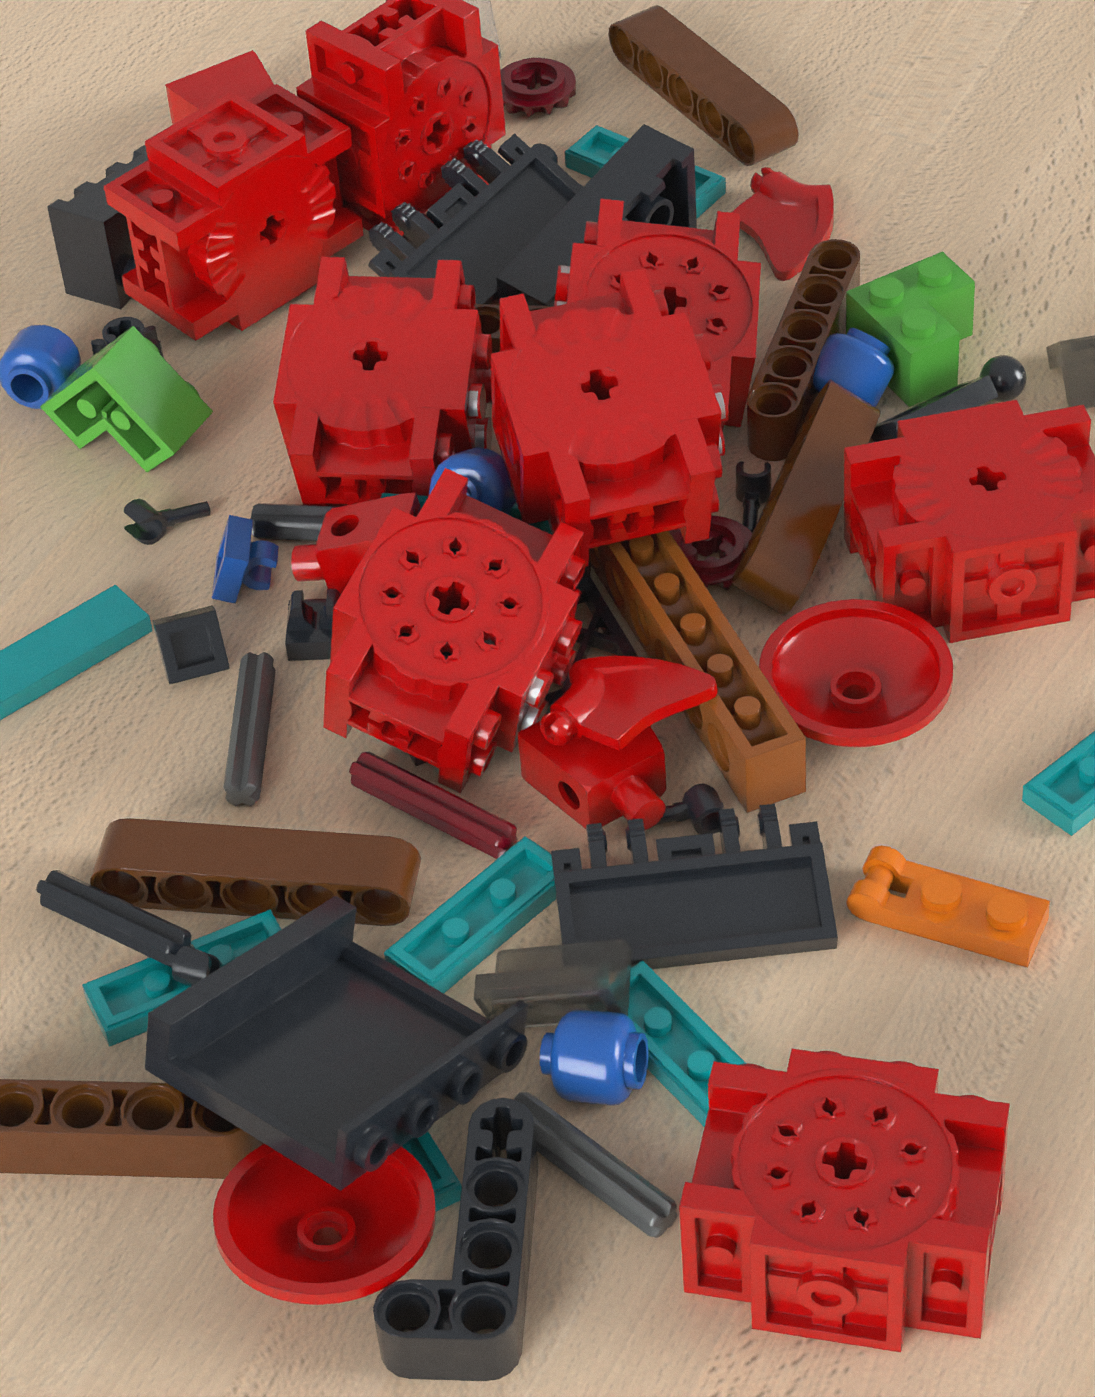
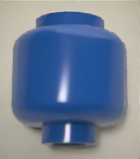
M31 325L20 330L13 338L0 359L1 386L9 397L17 403L32 409H41L40 406L81 365L79 350L72 339L59 329L48 325Z
M850 328L847 334L835 333L830 335L820 352L814 371V388L817 392H820L823 386L831 379L876 407L894 374V364L888 357L891 349L875 337L855 328Z
M478 447L451 455L438 465L431 478L429 495L444 469L447 468L468 478L467 496L506 514L510 513L516 503L503 458L493 450Z
M571 1010L561 1017L554 1033L547 1032L543 1036L540 1047L541 1072L543 1075H551L556 1093L566 1101L613 1106L620 1105L630 1096L632 1089H641L645 1082L648 1068V1041L644 1033L636 1031L634 1022L625 1014Z

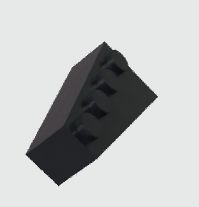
M643 124L496 277L499 305L500 298L524 293L528 306H554L558 265L570 266L573 243L584 244L586 221H598L600 199L624 201L623 221L697 228L694 148Z
M145 145L133 152L131 162L127 164L116 162L105 169L106 178L98 183L86 181L75 188L74 198L70 201L58 199L47 206L66 294L120 310L131 299L130 296L125 294L122 275L136 267L126 216L107 204L104 185L147 161Z

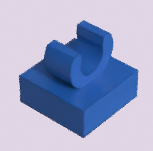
M229 515L216 556L212 599L235 604L242 582L254 590H269L272 568H276L278 562L279 546L264 540L251 542L253 520Z

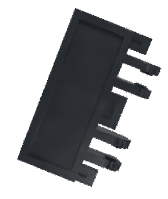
M515 133L497 151L505 160L494 150L488 148L487 144H484L482 140L478 141L476 139L463 148L464 158L467 160V163L489 185L469 167H465L464 163H461L460 160L457 161L455 158L441 167L442 178L452 189L431 206L426 213V216L439 229L422 213L416 211L415 207H412L410 203L404 202L401 205L399 204L391 211L392 221L396 224L395 226L404 232V235L418 247L417 249L399 233L393 231L392 227H389L387 223L381 222L368 231L369 241L380 252L370 260L368 266L380 277L435 278L438 260H459L462 262L465 284L474 285L476 304H490L498 297L496 277L583 188L536 144L530 148Z
M775 804L760 805L759 813L757 814L759 834L762 836L764 849L741 851L739 844V821L735 815L734 808L722 809L718 811L722 854L715 853L713 833L656 839L658 861L649 862L643 818L627 821L628 826L625 829L627 849L631 852L632 864L607 866L606 832L602 829L601 823L587 824L586 831L591 868L582 869L579 848L551 851L566 979L624 973L642 961L651 969L837 949L838 935L823 844L820 841L817 821L789 824L791 846L782 847Z

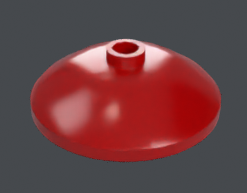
M848 599L831 601L796 613L778 626L770 635L762 649L759 660L760 670L803 735L822 743L842 747L878 746L895 742L918 732L933 721L942 711L949 699L953 685V660L949 647L940 633L926 620L909 610L873 600Z
M263 1144L246 1155L229 1172L218 1190L213 1209L216 1244L220 1255L230 1270L244 1283L267 1296L307 1305L336 1304L356 1300L378 1292L394 1283L413 1268L422 1257L433 1236L436 1221L435 1195L428 1174L418 1160L403 1147L390 1154L378 1169L372 1172L367 1171L340 1191L268 1145Z

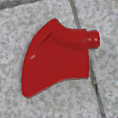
M769 167L761 168L762 176L755 172L751 178L750 187L755 194L741 203L731 213L741 214L740 229L753 237L759 244L775 277L778 280L786 281L802 271L811 249L816 244L829 240L834 226L833 193L830 184H803L780 171L775 172Z
M600 656L576 661L569 670L571 686L551 705L550 713L542 717L540 730L544 738L556 746L566 745L571 738L577 740L585 736L621 751L637 735L652 724L715 698L718 694L716 681L713 676L697 669L652 658Z

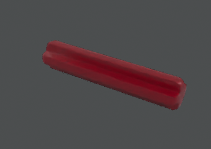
M370 751L362 752L357 761L352 762L349 772L353 786L495 859L502 856L518 841L516 837L517 828L514 824Z

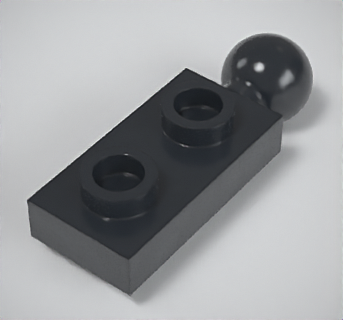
M1008 355L995 356L984 364L980 377L961 383L877 424L871 436L872 441L879 442L897 438L898 421L978 407L990 400L998 402L1011 401L1017 398L1024 390L1027 380L1026 371L1023 365L1014 357Z

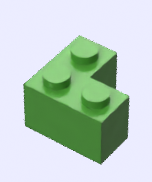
M942 251L846 291V334L850 328H855L875 337L891 349L888 357L893 362L895 370L888 387L908 407L928 400L958 385L959 342L973 335L975 281Z
M134 326L80 365L40 406L79 449L107 430L146 472H149L173 456L213 413L212 409L200 398L195 387L185 381L160 355L158 348L150 340L144 338Z

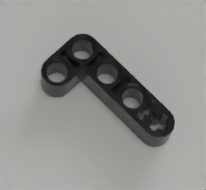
M509 1098L491 1099L481 1104L472 1113L468 1127L452 1280L408 1279L396 1281L385 1287L375 1300L373 1312L381 1359L386 1368L398 1377L427 1380L491 1381L510 1374L519 1363L523 1346L539 1166L533 1115L526 1105L517 1100ZM506 1149L507 1159L500 1157L501 1150ZM503 1204V1206L492 1207L493 1205ZM488 1266H500L495 1269H484ZM407 1327H421L415 1331H401ZM483 1329H494V1330H495V1331H493V1332H491V1333H486V1334H478V1333H476V1332H478L479 1330H483Z

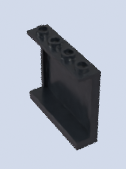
M334 896L149 1012L145 1070L341 1191L367 1171L372 1172L378 1169L390 1154L412 1138H419L426 1134L434 1122L456 1106L467 1104L482 1087L503 1072L508 1073L512 1071L522 1060L527 1048L528 1041L524 1034L529 1004L519 1000L492 1020L484 1017L353 942L357 907Z

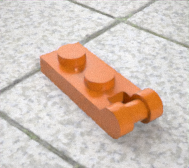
M882 845L875 846L870 850L862 868L865 878L854 883L846 901L850 912L864 921L1027 968L1049 919L1050 908L1049 900L907 861L896 849ZM889 889L900 893L906 894L905 898L896 895L890 894Z

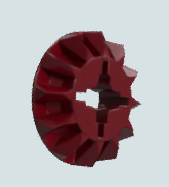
M526 58L513 62L500 70L503 106H506L510 114L524 111L528 118L537 112L550 115L552 108L562 109L567 107L569 98L576 95V77L574 72L567 65L556 60ZM537 83L540 84V87L538 89L532 90L533 88H536Z
M711 515L709 539L685 544L680 528L669 530L705 587L719 585L725 590H729L733 575L752 535L751 531L738 521ZM719 551V559L710 556L714 552L717 553ZM698 554L706 556L707 558L703 561L698 560Z

